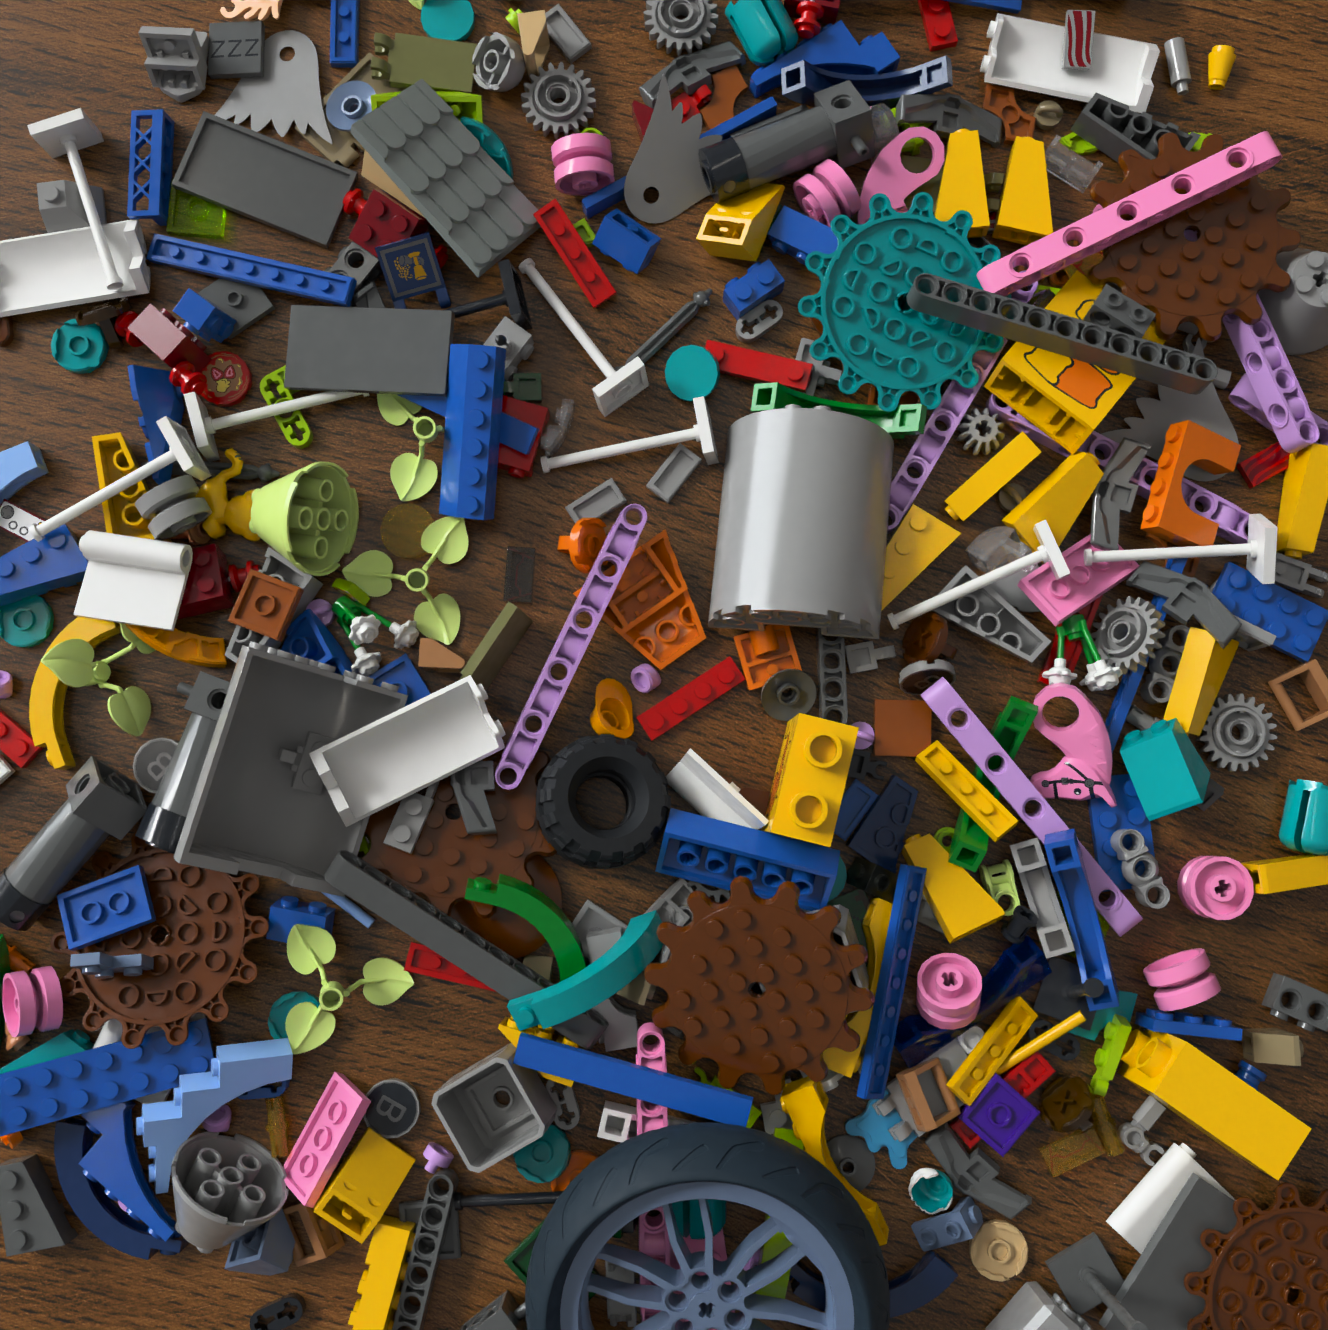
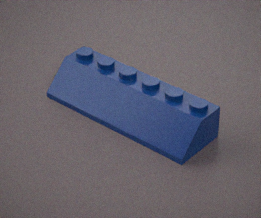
M450 344L439 514L477 520L494 519L506 361L505 348L473 344Z
M671 808L655 872L730 890V884L735 877L745 876L751 880L756 895L764 899L773 897L781 883L791 881L796 883L800 889L798 900L800 908L814 911L827 906L837 877L840 850Z

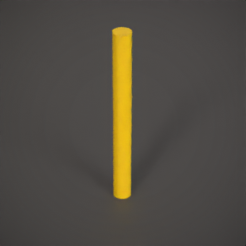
M1079 1010L1009 1054L995 1073L998 1075L1004 1073L1087 1019Z

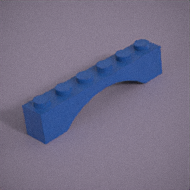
M1075 828L1045 834L1044 847L1069 924L1082 984L1089 978H1097L1104 986V991L1099 997L1092 998L1086 996L1089 1011L1120 1006L1119 990Z

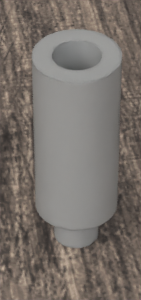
M1177 37L1165 42L1164 49L1171 87L1177 88L1178 95H1185L1189 92L1188 84L1191 83L1192 79L1184 38Z

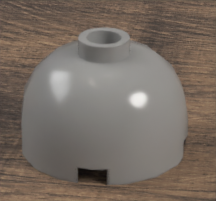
M494 32L490 37L484 36L476 46L472 57V64L476 65L477 74L473 73V76L479 86L493 92H507L519 84L525 72L523 50L515 40L501 33Z

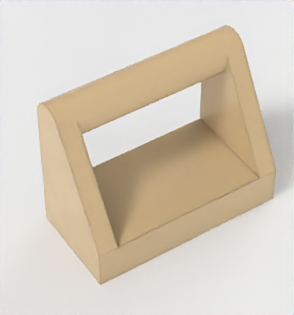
M545 10L517 14L522 50L529 80L530 74L539 76L538 67H543L550 50Z

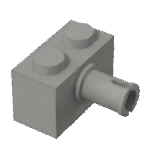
M506 316L483 344L485 346H497L506 349L504 381H511L513 379V373H517L518 370L516 368L522 359H528L534 350L532 335Z

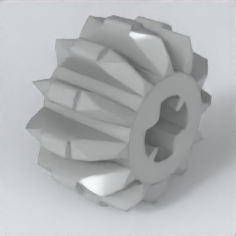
M975 408L971 411V415L965 414L963 416V423H959L957 426V430L962 433L957 439L958 441H966V444L963 446L964 450H968L971 446L973 447V455H978L980 450L984 455H988L991 449L997 450L1000 444L998 441L1003 440L1005 434L1000 430L1005 425L1002 422L996 423L999 417L998 413L990 417L988 408H985L982 413ZM978 427L982 428V433L985 434L984 436L979 435L980 431L977 430Z

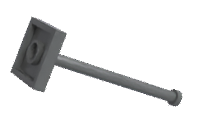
M1094 1232L1044 1261L1076 1314L1082 1315L1103 1302L1127 1330H1149L1143 1322L1137 1321L1113 1296L1117 1294L1124 1280Z

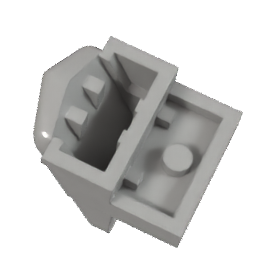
M142 26L138 34L147 54L144 65L153 87H159L164 94L180 103L198 96L202 90H205L209 37L206 32H198L194 28Z

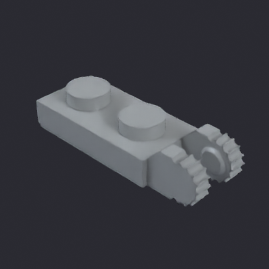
M1276 552V585L1311 597L1323 598L1324 590L1306 584L1308 578L1319 582H1327L1328 573L1312 568L1310 564Z
M440 781L428 786L425 796L414 793L401 800L383 842L384 844L412 854L434 803L433 797Z

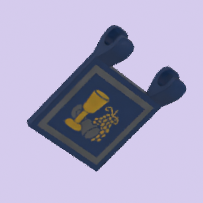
M429 232L375 247L395 309H407L404 299L434 290L442 309L451 306V300Z

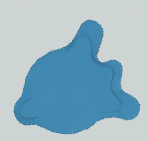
M870 1099L865 1110L860 1115L846 1120L844 1124L845 1130L851 1136L864 1137L867 1147L871 1152H878L883 1146L887 1147L891 1165L896 1169H903L907 1165V1149L917 1136L912 1131L903 1141L894 1140L888 1129L902 1121V1118L895 1108L886 1116L878 1115L872 1104L879 1099Z

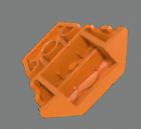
M666 529L634 550L601 618L660 670L706 639L686 582L680 571L677 558L669 542ZM612 565L602 573L608 577L613 576L615 566ZM582 587L574 592L573 595L578 597Z

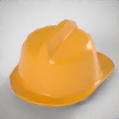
M606 678L601 680L596 686V706L590 714V724L593 730L598 735L611 734L622 739L631 737L634 732L632 702L627 689L615 679Z

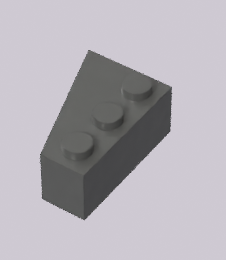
M37 1154L8 1159L0 1164V1216L7 1257L63 1246L78 1236L75 1228H71L64 1214L66 1210L62 1203L59 1204L52 1190L53 1185Z

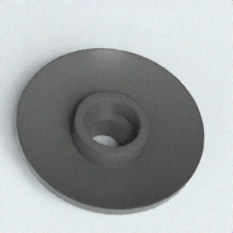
M785 669L775 673L766 681L761 692V703L764 710L769 716L780 721H789L798 713L806 714L812 708L816 699L814 681L807 673L798 669ZM790 688L788 693H782L785 689Z
M844 1134L831 1138L826 1143L838 1170L851 1186L858 1191L863 1190L874 1176L875 1158L873 1152L869 1150L866 1142L857 1136ZM844 1163H853L852 1170L844 1171Z

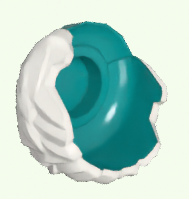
M921 1168L914 1172L910 1179L908 1191L911 1200L915 1201V1205L920 1207L921 1211H925L928 1214L947 1210L953 1201V1185L950 1178L942 1171L932 1168Z

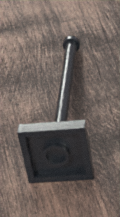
M509 259L498 262L504 286L502 294L445 309L453 311L455 318L506 304L509 307L511 317L518 326L524 330L533 329L521 277Z
M1055 956L1051 957L1048 960L1033 1010L1060 1021L1067 1019L1080 1010L1087 1020L1077 1027L1090 1031L1097 1010L1089 1011L1086 996L1092 998L1099 997L1104 991L1103 983L1097 978H1089L1082 984L1077 964Z
M563 1191L463 1195V1192H456L454 1206L456 1211H462L463 1207L555 1204ZM638 1217L623 1226L622 1233H634L638 1224Z

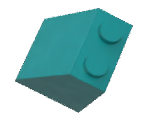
M1177 718L1169 721H1157L1146 730H1134L1124 737L1120 754L1149 821L1203 803L1211 773Z

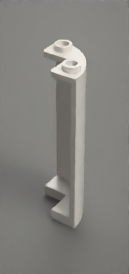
M997 13L995 21H990L986 38H991L988 55L983 56L980 72L985 73L984 82L1083 102H1089L1095 93H1099L1128 105L1131 111L1138 113L1146 112L1154 88L1151 77L1160 53L1156 44L1094 32L1091 68L1089 70L1062 69L1065 26Z
M139 219L102 224L118 277L122 278L124 283L123 287L116 290L107 289L105 283L107 277L90 226L0 241V317L149 293L150 267L145 262V255L148 253Z
M471 675L309 753L346 827L505 748L502 737L506 735L499 720L493 721L484 701L488 699V695L481 683L476 685Z

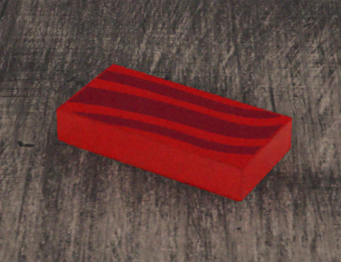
M1277 442L1236 466L1249 489L1287 469L1290 453L1286 452L1280 443Z

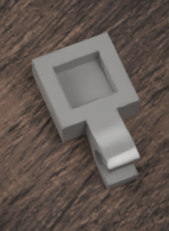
M873 641L845 646L849 674L878 669V660L896 657L894 645L874 649Z

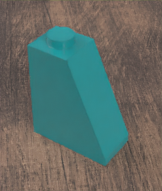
M72 1029L59 1034L2 1067L0 1074L90 1050L94 1044L89 1041L90 1037L85 1032Z

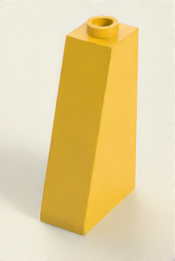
M960 129L950 133L934 216L939 221L944 222L950 220L957 211L965 210L969 212L973 218V224L968 231L967 238L986 236L990 227L979 133L978 130Z
M1016 136L1009 155L992 238L1029 245L1053 233L1044 142L1037 141L1031 137Z
M1022 431L945 500L948 504L945 510L955 521L959 518L965 521L1042 452Z
M1313 443L1296 453H1290L1289 465L1284 472L1278 517L1277 553H1283L1285 556L1296 560L1302 559L1304 555L1314 553L1328 499V445Z
M1076 451L1074 454H1071L1002 519L1003 523L1030 554L1038 551L1037 547L1041 546L1033 530L1034 525L1046 520L1059 547L1101 480L1104 473L1098 467L1100 464L1099 460L1092 453Z
M1190 627L1163 720L1169 721L1177 718L1187 736H1189V733L1200 736L1238 648V641L1232 639L1222 649L1220 644L1207 630Z
M930 833L925 836L916 834L905 840L906 844L903 846L901 853L907 864L927 868L922 893L949 944L1003 918L1005 915L1003 908L963 867L948 862L949 853Z
M1306 854L1241 863L1248 870L1253 880L1254 893L1270 894L1328 884V855Z

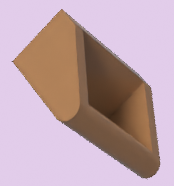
M420 638L418 667L426 672L460 673L467 663L466 660L432 638Z
M1316 659L1300 663L1268 681L1295 731H1299L1328 717V679ZM1297 674L1300 675L1320 710L1304 720L1281 683Z
M939 1057L932 1058L895 1074L918 1131L929 1132L961 1114L953 1092L946 1086L948 1079ZM930 1068L948 1110L935 1117L932 1116L917 1078L918 1075Z
M300 1200L282 1207L295 1240L293 1260L296 1267L325 1259L345 1245L339 1229L314 1213V1208L304 1206ZM299 1212L314 1249L313 1252L307 1255L304 1254L289 1213Z

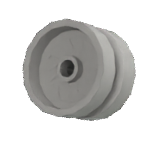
M184 475L166 481L143 494L135 502V506L142 518L152 519L148 528L154 539L161 541L193 528L212 513L204 497H195L199 492V488L191 475Z

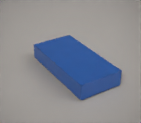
M857 779L853 780L843 794L834 834L844 841L847 840L879 796Z

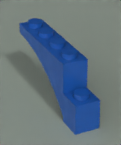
M840 20L833 25L830 23L824 26L815 37L802 40L793 51L780 54L774 60V63L766 68L764 66L758 68L750 78L749 90L754 98H757L774 88L782 86L781 68L802 60L831 72L871 75L895 72L900 56L883 32L874 37L873 35L866 37L859 45L843 21Z
M129 1100L83 1113L81 1116L87 1120L86 1126L96 1134H103L78 1163L84 1168L83 1174L91 1181L101 1183L106 1188L104 1192L109 1198L114 1201L120 1200L127 1207L126 1212L137 1221L142 1220L148 1225V1231L154 1238L158 1240L163 1239L165 1242L173 1238L178 1233L175 1230L176 1221L168 1214L155 1196L138 1158L132 1122V1108L136 1103Z

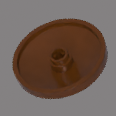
M540 855L532 856L527 862V871L534 879V887L553 900L562 910V889L555 871ZM467 901L457 902L451 911L450 917L513 958L528 955L547 941L530 922L505 908L496 906L494 915L488 919L478 917L473 906Z

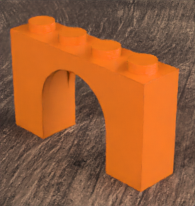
M1190 420L1170 424L1166 432V441L1162 455L1158 460L1155 479L1150 487L1151 493L1147 507L1143 512V521L1140 529L1179 547L1213 545L1219 524L1194 513L1187 506L1182 495V478L1190 464L1214 475L1234 472L1241 445Z

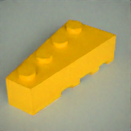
M121 432L92 436L100 490L140 468L129 442ZM145 479L102 502L107 533L154 539L148 528L152 519H143L135 506L137 499L150 491ZM169 538V539H166V540H163V541H167V542H172V540H171L170 538Z
M914 504L909 508L886 545L881 611L961 534Z
M383 1215L375 1226L365 1264L369 1265V1269L364 1270L357 1289L358 1294H361L362 1297L357 1299L348 1324L353 1325L352 1330H392L394 1312L398 1308L401 1295V1283L405 1279L408 1267L406 1259L409 1251L411 1252L416 1234L414 1233L416 1223L409 1221L401 1222L398 1218Z

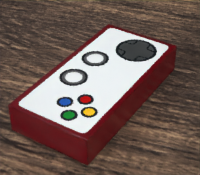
M3 499L0 505V528L26 542L34 539L29 531V527L33 524L38 526L46 521L6 499Z

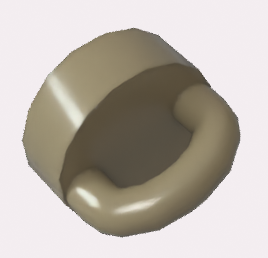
M1051 100L1041 102L1033 115L1036 118V126L1043 130L1054 129L1061 121L1063 109L1059 104Z
M1007 484L998 492L997 503L1004 511L1011 512L1026 498V492L1019 484Z

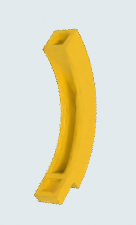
M77 617L58 634L48 647L46 653L57 644L70 639H82L88 642L94 649L108 638L121 633L120 623ZM40 662L32 684L29 702L31 734L35 747H45L48 749L46 757L49 764L54 769L67 770L76 766L66 737L63 720V707L68 685L59 680L47 666Z

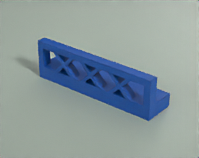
M163 109L131 110L127 217L130 219H153L159 226H170L174 121ZM140 119H152V126L143 134L140 131ZM148 142L151 145V153L142 161L139 158V149ZM147 169L150 172V179L141 187L137 183L138 176ZM146 195L149 199L148 210L136 211L137 202Z

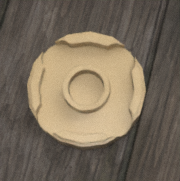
M993 1219L983 1222L974 1238L970 1239L969 1254L973 1265L981 1275L990 1280L1003 1282L1022 1272L1028 1260V1246L1024 1236L1015 1225L1006 1220Z

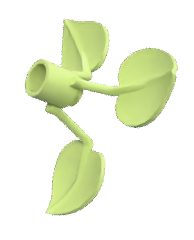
M377 394L380 413L387 422L395 426L405 424L409 418L414 422L413 431L420 440L419 456L417 457L413 453H404L398 456L391 465L390 476L401 501L416 500L433 488L438 477L435 462L423 459L425 443L434 441L438 432L444 433L445 427L441 425L436 426L430 417H415L413 414L418 413L422 406L396 394Z
M448 516L430 524L422 534L421 546L423 550L431 553L432 556L422 568H414L406 576L391 573L393 570L391 558L378 550H370L360 554L343 568L342 572L347 581L355 583L372 597L388 594L392 589L391 579L405 581L410 590L421 591L428 601L420 603L415 610L414 621L417 622V629L426 637L447 645L454 641L460 627L461 614L459 606L453 597L445 593L439 594L434 599L426 589L430 581L427 570L436 558L444 564H453L459 562L466 555L469 539L464 518Z
M120 623L121 633L131 644L101 661L92 662L94 649L88 642L82 639L63 641L43 656L41 662L59 680L70 687L78 688L98 684L101 689L115 690L117 694L110 696L108 699V711L111 718L122 730L130 735L137 737L143 733L151 714V702L144 690L136 686L127 687L123 691L122 687L107 683L111 674L108 663L132 651L135 647L143 654H150L155 651L154 648L139 639L125 624Z
M304 924L294 925L287 939L289 962L297 972L304 975L310 974L318 968L323 986L320 990V1005L318 1008L311 1002H302L295 1005L286 1017V1033L292 1053L301 1054L308 1052L330 1038L335 1029L336 1019L329 1011L338 1009L343 1003V998L349 996L357 987L364 984L363 994L372 1004L388 1005L399 999L414 985V980L410 973L404 971V966L397 961L384 957L375 958L368 961L363 967L365 979H359L350 987L344 989L339 982L327 980L325 969L322 965L329 963L334 958L336 943L333 936L321 927Z

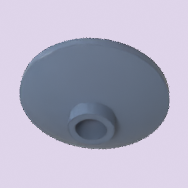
M349 81L340 85L332 92L327 101L326 115L328 120L338 130L350 132L353 123L359 119L361 120L362 117L372 111L371 95L376 94V92L368 83L363 81Z

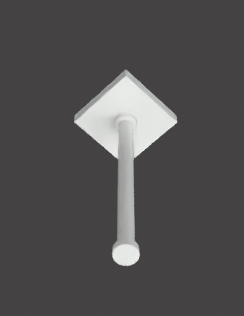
M81 108L27 125L33 139L52 158L67 154L107 277L105 282L107 289L116 290L123 287V280L118 277L78 153L80 149L104 142L101 131Z
M527 258L519 265V270L522 274H527L607 379L592 389L598 409L604 417L649 386L645 365L638 356L618 371H615L537 271L535 262L531 258Z
M326 391L212 419L211 416L209 417L206 406L196 392L184 394L197 448L208 462L220 460L213 435L218 429L362 394L364 397L370 395L369 393Z
M704 396L693 398L697 424L693 425L694 428L551 458L542 456L541 465L543 472L548 473L553 468L694 439L697 442L701 441L703 455L708 465L719 463L706 400Z
M165 416L156 421L169 444L170 451L38 526L33 524L29 527V531L34 539L39 542L45 538L44 535L174 461L179 462L184 472L200 481L212 475L185 427Z
M1261 513L1249 514L1248 543L1110 551L1084 549L1085 566H1092V563L1247 555L1246 569L1262 584H1275L1278 527Z
M1041 521L1035 524L1033 528L1041 545L1037 547L1038 551L897 614H888L887 616L892 628L896 630L904 622L1041 561L1049 563L1056 580L1068 576L1070 571L1047 521Z

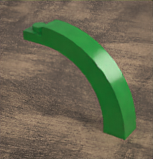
M778 382L754 384L751 412L753 413L781 409L789 404L812 409L816 406H827L831 408V411L850 414L877 424L886 430L892 439H904L905 435L924 434L927 406L923 404L898 405L895 410L885 412L879 408V405L853 404L814 397L790 389Z
M1014 696L1010 697L1003 712L999 713L990 731L991 735L1012 760H1014L1026 733L1038 713L1037 705ZM994 755L988 760L989 769H997L1001 765V757L999 755ZM976 764L972 775L998 800L1000 792ZM962 808L956 822L948 862L976 872L987 853L989 835Z
M499 874L497 884L483 877L468 878L464 899L512 911L530 922L544 936L556 957L560 972V982L587 967L581 941L571 921L554 901L540 890L528 883L503 874Z

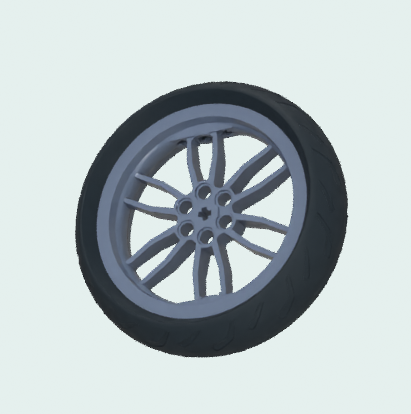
M724 1123L671 1125L642 1133L609 1149L583 1169L558 1197L543 1222L533 1246L528 1265L525 1289L528 1330H595L589 1310V1292H594L626 1305L660 1310L659 1313L636 1325L632 1330H708L711 1328L717 1330H773L757 1319L788 1321L819 1330H888L890 1292L887 1269L881 1248L870 1222L858 1202L837 1177L804 1150L766 1132L740 1125ZM698 1199L705 1231V1251L690 1253L677 1227L672 1203ZM708 1199L740 1203L765 1212L770 1216L768 1220L748 1234L726 1261H718L713 1257V1221ZM662 1206L669 1241L680 1269H674L642 1252L607 1243V1241L633 1219ZM777 1232H784L785 1236L792 1243L790 1247L773 1259L744 1271L743 1268L760 1247ZM806 1255L822 1273L826 1291L825 1312H819L787 1299L753 1293L780 1278ZM603 1259L634 1271L656 1285L630 1284L593 1274L592 1271L596 1260ZM697 1272H704V1273H706V1275L699 1276V1275H696L695 1273H697ZM731 1281V1282H734L735 1284H733V1285H726L725 1283ZM673 1291H681L683 1293L674 1294ZM732 1310H740L741 1312H739V1313H733V1312H731V1311H732ZM680 1319H687V1320H689V1321H688V1322H682V1321H679V1320H680Z

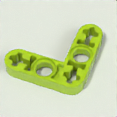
M286 365L266 375L260 382V391L268 405H273V402L277 404L293 400L292 394L300 391L288 390L284 387ZM274 382L276 385H279L277 386V391L282 397L281 399L277 400L276 396L269 391L271 383ZM301 410L293 411L292 416L289 418H282L280 415L274 416L283 434L292 446L303 449L311 444L313 433ZM295 423L302 432H305L302 441L294 438L296 432L291 426Z

